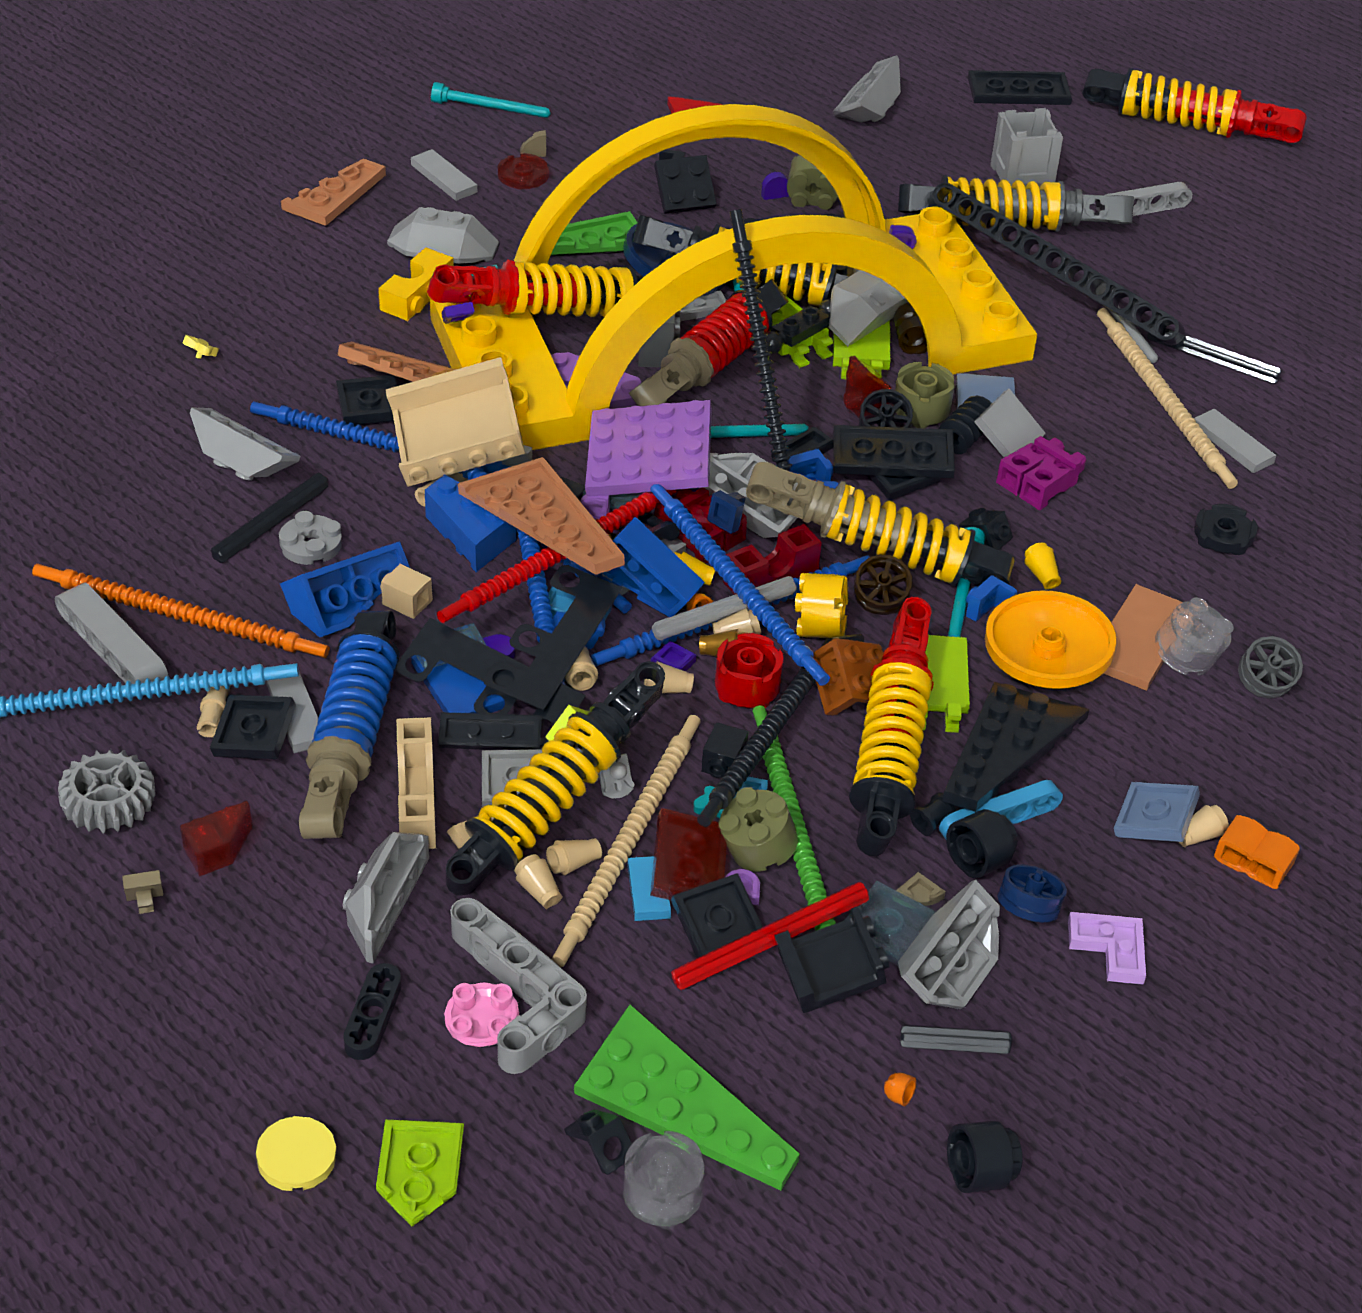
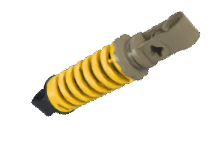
M759 462L753 467L746 488L747 497L755 503L763 504L777 509L784 514L801 518L803 522L809 523L812 521L815 524L818 523V525H821L820 536L823 538L828 537L841 542L843 535L847 534L845 543L849 546L853 545L857 538L863 540L861 544L863 551H868L873 544L878 546L877 555H885L887 550L894 552L893 556L900 560L905 552L911 553L908 562L909 568L915 569L920 557L927 559L923 572L927 575L932 574L936 563L943 565L942 570L937 569L934 577L948 582L951 586H955L960 578L967 579L969 582L980 586L991 575L1008 585L1010 584L1015 563L1013 556L1006 551L997 550L974 541L975 530H967L962 527L958 529L954 524H950L944 529L942 520L934 518L928 524L926 514L919 512L912 518V511L906 506L899 509L896 513V504L893 501L889 500L881 506L880 498L877 495H871L865 501L863 490L856 489L854 491L855 487L847 485L842 480L834 489L825 486L822 481L817 480L816 482L801 474L776 467L769 462ZM798 483L796 489L792 490L794 484ZM790 498H792L793 500L790 506H788V501Z

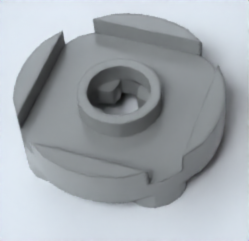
M309 511L298 512L295 515V519L288 521L279 532V542L283 555L290 561L305 565L313 564V560L323 559V562L332 559L339 553L342 547L340 523L324 516L313 515ZM311 537H312V538H316V539H311V540H309V541H305L306 538H311Z

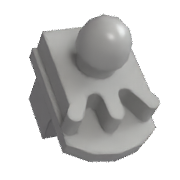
M626 753L621 754V759L618 762H614L608 770H601L598 773L602 794L606 797L622 798L633 790L635 784L632 781Z

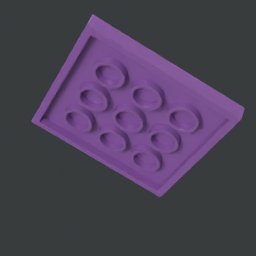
M693 400L682 403H662L659 405L631 406L615 409L604 408L592 411L585 482L587 497L651 492L650 488L653 484H659L665 490L709 487L711 401Z

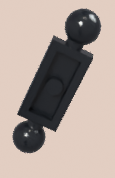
M831 299L824 300L820 304L819 309L812 306L806 307L772 326L771 331L765 333L768 334L766 343H770L767 350L775 354L781 350L783 343L793 347L829 327Z

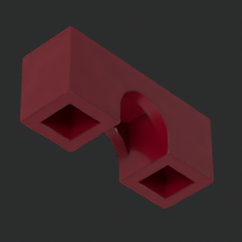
M805 524L779 533L776 547L766 557H763L752 544L726 555L730 557L736 567H739L740 572L745 574L750 583L758 587L787 576L799 578L801 573L818 570L822 542ZM723 580V583L735 595L736 593L733 592V589L728 586V583L724 582Z

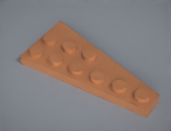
M543 457L458 483L460 495L595 575L625 565L622 551Z

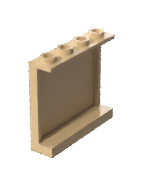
M501 357L386 389V396L393 413L401 458L399 468L407 487L441 478L443 475H452L525 454L509 378Z

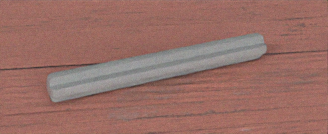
M790 576L755 587L765 597V600L769 602L792 595L797 589L793 578ZM738 594L657 621L652 626V632L657 640H663L723 619L745 608L749 609L742 599H739Z

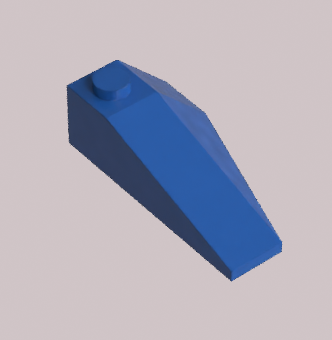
M399 541L299 575L280 583L291 614L317 636L323 637L349 627L356 621L354 617L357 616L358 612L366 611L374 605L373 600L382 593L380 588L381 581L386 574L391 573L399 564L408 568L410 566Z

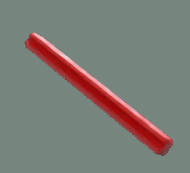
M857 882L672 970L673 982L679 990H683L775 946L774 935L789 931L792 938L851 910V908L869 900V893L862 882Z

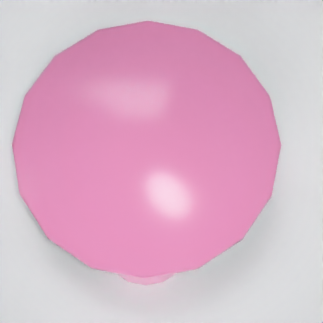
M485 982L477 984L461 983L453 989V996L448 1001L444 1012L446 1028L453 1038L465 1045L475 1047L497 1044V1037L501 1029L519 1015L518 1003L513 997L510 986L503 983L496 985Z

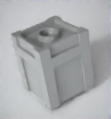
M1036 108L1035 112L1016 113V110H1006L1005 112L998 113L991 167L993 170H996L1000 180H1008L1011 186L1016 180H1020L1024 183L1025 187L1028 182L1035 181L1039 188L1043 182L1056 181L1063 136L1061 132H1057L1050 119L1051 114L1048 109Z

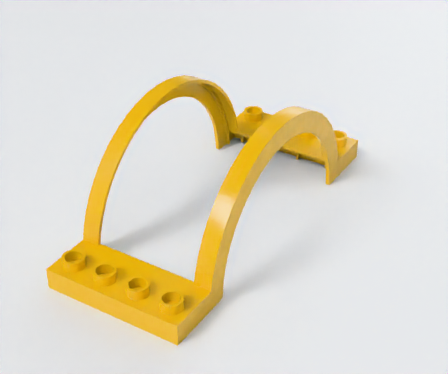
M725 104L679 111L647 122L607 143L581 162L548 196L528 226L514 258L516 262H531L536 266L541 263L548 264L560 235L584 203L604 184L642 159L671 147L703 139L723 137L749 138L785 147L812 163L826 176L833 186L845 218L827 215H795L775 217L745 224L747 240H751L752 250L749 252L754 258L751 260V263L756 265L753 268V272L788 264L829 263L862 270L884 280L898 290L916 311L927 341L928 367H931L932 363L939 364L947 368L952 374L1033 360L1037 339L1036 331L950 212L941 207L933 206L924 208L920 214L884 219L880 201L871 182L851 153L835 137L820 126L800 116L779 109L757 105ZM903 225L911 227L917 239L915 247L911 249L895 236L889 234L890 226ZM733 228L695 243L669 258L624 294L606 314L589 338L577 360L568 388H566L528 306L522 314L511 313L506 315L503 313L500 305L487 307L484 304H474L475 312L472 316L465 318L463 321L445 324L441 314L443 308L463 303H438L430 298L431 321L452 369H460L495 358H502L509 378L523 445L536 450L586 441L590 439L592 411L609 408L618 382L627 366L652 334L670 317L694 299L741 275V271H737V267L740 264L735 261L738 255L733 252L732 244L735 242Z

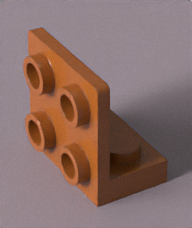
M835 638L813 652V658L830 676L827 684L820 686L817 683L825 715H837L856 702L868 703L870 687L872 686L871 671L874 665L882 661L883 650L881 645Z

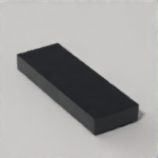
M441 712L438 745L439 748L539 750L541 749L543 718L542 715Z

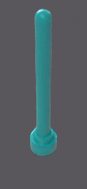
M434 82L432 86L431 102L442 104V102L452 100L545 118L550 116V110L546 107L450 90V87H446L444 83Z
M806 424L782 425V429L786 430L783 436H798L809 430ZM766 425L711 426V438L768 436L767 433L770 432V428L766 427Z
M976 527L965 528L967 530H975L974 541L984 544L985 534L981 529ZM960 578L957 584L948 631L949 637H961L967 605L966 598L969 594L971 583L967 579Z

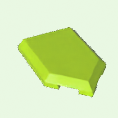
M385 1119L376 1190L411 1227L456 1195L464 1123Z

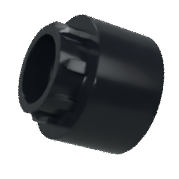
M982 809L953 822L947 830L946 842L953 862L968 877L979 878L1010 863L1016 851L1018 838L1013 824L1006 816L988 809ZM985 859V863H977Z
M998 1121L956 1124L952 1127L948 1136V1166L956 1186L961 1192L972 1193L1005 1189L1010 1181L1015 1180L1019 1175L1023 1161L1020 1141L1010 1128H1004ZM965 1176H974V1178L971 1180Z

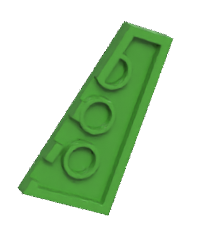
M629 211L570 223L560 235L551 255L623 251V243L628 231L638 222Z

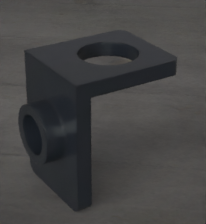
M594 1109L584 1113L578 1120L564 1129L566 1135L588 1141L604 1174L612 1173L636 1155L621 1119L617 1115ZM617 1137L621 1142V1151L615 1159L609 1160L604 1155V1144L609 1138Z

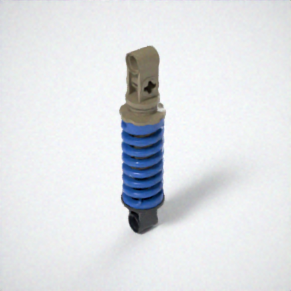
M392 610L358 612L354 631L346 633L338 642L336 661L314 732V739L307 750L306 763L311 769L309 774L310 783L304 807L301 809L299 816V828L303 839L340 838L343 833L344 819L349 807L351 794L356 790L358 781L364 780L369 775V767L372 762L371 757L374 751L373 746H375L380 720L382 719L387 702V694L391 687L390 682L392 681L396 664L400 660L399 650L393 642L396 635V619Z

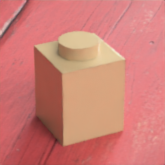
M399 564L391 573L386 574L381 581L382 604L414 619L432 602V578L402 564Z

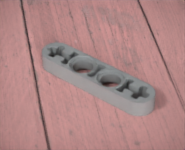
M1183 182L1104 195L1134 196V199H1138V201L1133 206V216L1182 208L1188 205L1192 199L1191 190ZM1161 195V198L1156 203L1151 204L1154 197Z

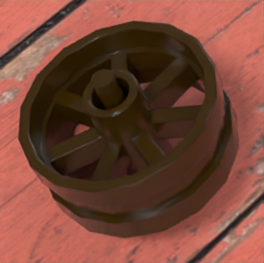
M879 554L866 559L859 566L854 581V595L857 603L865 611L878 615L897 613L904 601L909 598L912 588V576L909 568L900 559L891 555ZM881 567L885 568V570L877 573L874 568ZM891 569L899 575L892 577L889 570ZM868 572L874 581L860 580L864 573ZM904 581L906 591L904 592L892 585ZM861 588H874V590L866 596ZM891 593L899 597V599L890 602L888 595ZM875 597L883 599L884 603L876 602L873 599Z

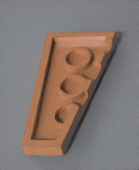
M362 159L338 171L337 177H326L320 180L318 187L312 190L305 188L298 192V197L294 199L287 197L281 200V208L284 211L326 226L386 176V168L378 163Z
M352 341L340 344L337 355L347 359V362L350 364L366 365L372 367L375 371L389 373L412 382L456 370Z

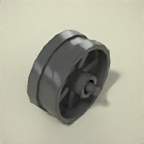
M1268 636L1261 637L1250 645L1239 660L1238 672L1240 680L1246 689L1254 695L1268 699L1279 698L1287 694L1302 675L1303 664L1300 654L1292 644L1285 639ZM1263 649L1272 650V654L1268 657ZM1254 651L1260 661L1250 660V653ZM1290 667L1291 676L1282 671L1281 668ZM1251 668L1258 669L1257 676H1255ZM1276 677L1288 685L1277 687ZM1260 680L1269 681V685L1263 683Z

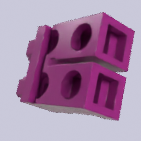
M1039 436L1034 440V443L1027 444L1000 460L996 483L1016 496L1020 494L1019 498L1036 509L1042 510L1048 505L1049 499L1077 484L1078 476L1085 467L1086 456L1079 452L1070 455L1064 451L1065 446L1062 441L1057 438L1048 441Z

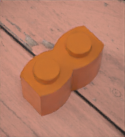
M1236 815L1220 838L1214 857L1220 863L1238 872L1246 873L1250 878L1273 889H1278L1293 866L1300 847L1289 837L1268 831L1256 820Z

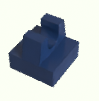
M719 490L713 493L707 520L730 534L738 531L746 497L738 492L726 494Z

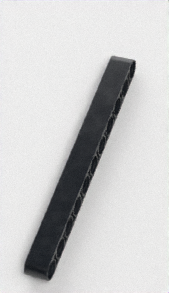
M947 182L941 183L934 189V202L972 228L1167 345H1176L1183 340L1185 329L1173 316ZM952 193L951 200L944 203L945 196ZM974 205L973 212L965 216L966 209ZM995 218L993 227L987 229V222ZM1017 231V237L1013 241L1008 242L1010 233ZM1039 244L1037 253L1030 255L1031 247ZM1057 257H1061L1060 265L1056 268H1052L1051 264L1053 260ZM1083 270V278L1074 282V275L1078 271ZM1101 284H1106L1105 292L1101 295H1096L1097 287ZM1124 297H1129L1128 305L1123 309H1119V301ZM1146 311H1152L1151 319L1142 323V314ZM1174 324V333L1165 337V328Z

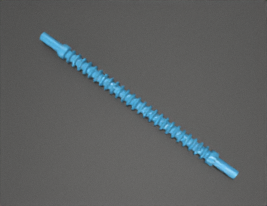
M297 663L263 667L262 664L252 665L251 669L243 666L241 671L234 667L232 672H228L227 669H223L222 673L213 670V674L204 671L201 676L195 672L192 677L185 673L183 678H180L179 675H175L174 679L165 676L164 680L156 677L153 682L146 678L144 683H141L139 679L136 680L135 684H132L131 681H126V685L117 682L116 686L107 683L105 688L98 684L96 689L89 685L87 690H83L82 687H78L77 691H74L73 688H68L67 692L59 689L56 694L53 690H50L47 695L40 691L38 696H35L34 693H30L29 697L20 694L19 698L11 695L9 699L5 696H0V717H7L9 712L14 716L17 715L18 711H21L22 714H26L27 710L36 713L38 708L45 712L47 707H50L52 711H55L57 706L63 710L66 705H69L70 708H75L76 704L84 707L87 702L90 706H93L96 701L100 705H103L105 700H108L111 704L114 702V699H118L119 702H123L124 698L132 701L135 696L142 700L144 695H147L149 699L152 698L153 694H156L159 698L162 697V693H166L167 696H171L172 692L181 695L183 690L190 694L192 689L199 693L201 688H205L208 692L210 687L219 690L220 686L229 689L230 685H234L235 688H238L241 683L245 687H248L251 682L254 686L264 685L267 680L299 677V668Z

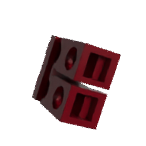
M704 487L695 492L689 488L679 490L676 499L681 501L684 508L688 509L693 518L707 531V534L711 535L712 539L721 547V550L728 551L746 540V515L742 514L739 530L730 534L707 520L712 495H709V490ZM660 502L657 503L655 516L664 521H672L665 514L664 506ZM680 529V534L677 538L695 553L696 559L705 564L709 561L705 560L704 556L695 548V545L691 544L690 540L686 538Z

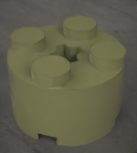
M801 155L795 156L792 159L787 182V192L792 204L797 207L814 205L823 210L830 209L838 196L826 176Z
M913 362L899 370L895 391L902 393L910 401L913 409V426L916 428H927L929 425L940 423L950 416L954 393V376L947 368L935 363L928 367L922 366V362ZM902 409L896 412L898 415L906 416Z
M751 787L742 788L737 792L736 797L732 799L729 806L722 811L718 822L735 862L740 867L749 871L767 870L766 866L776 862L778 866L785 863L793 855L798 844L796 827L786 801L777 793L769 790H755Z

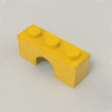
M425 247L410 260L411 278H403L394 274L379 287L380 310L406 321L416 313H420L423 307L430 301L427 287L435 268L439 265L454 266L453 257Z

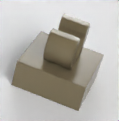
M156 870L122 876L126 900H137L139 914L154 912L152 897L163 896L160 871Z

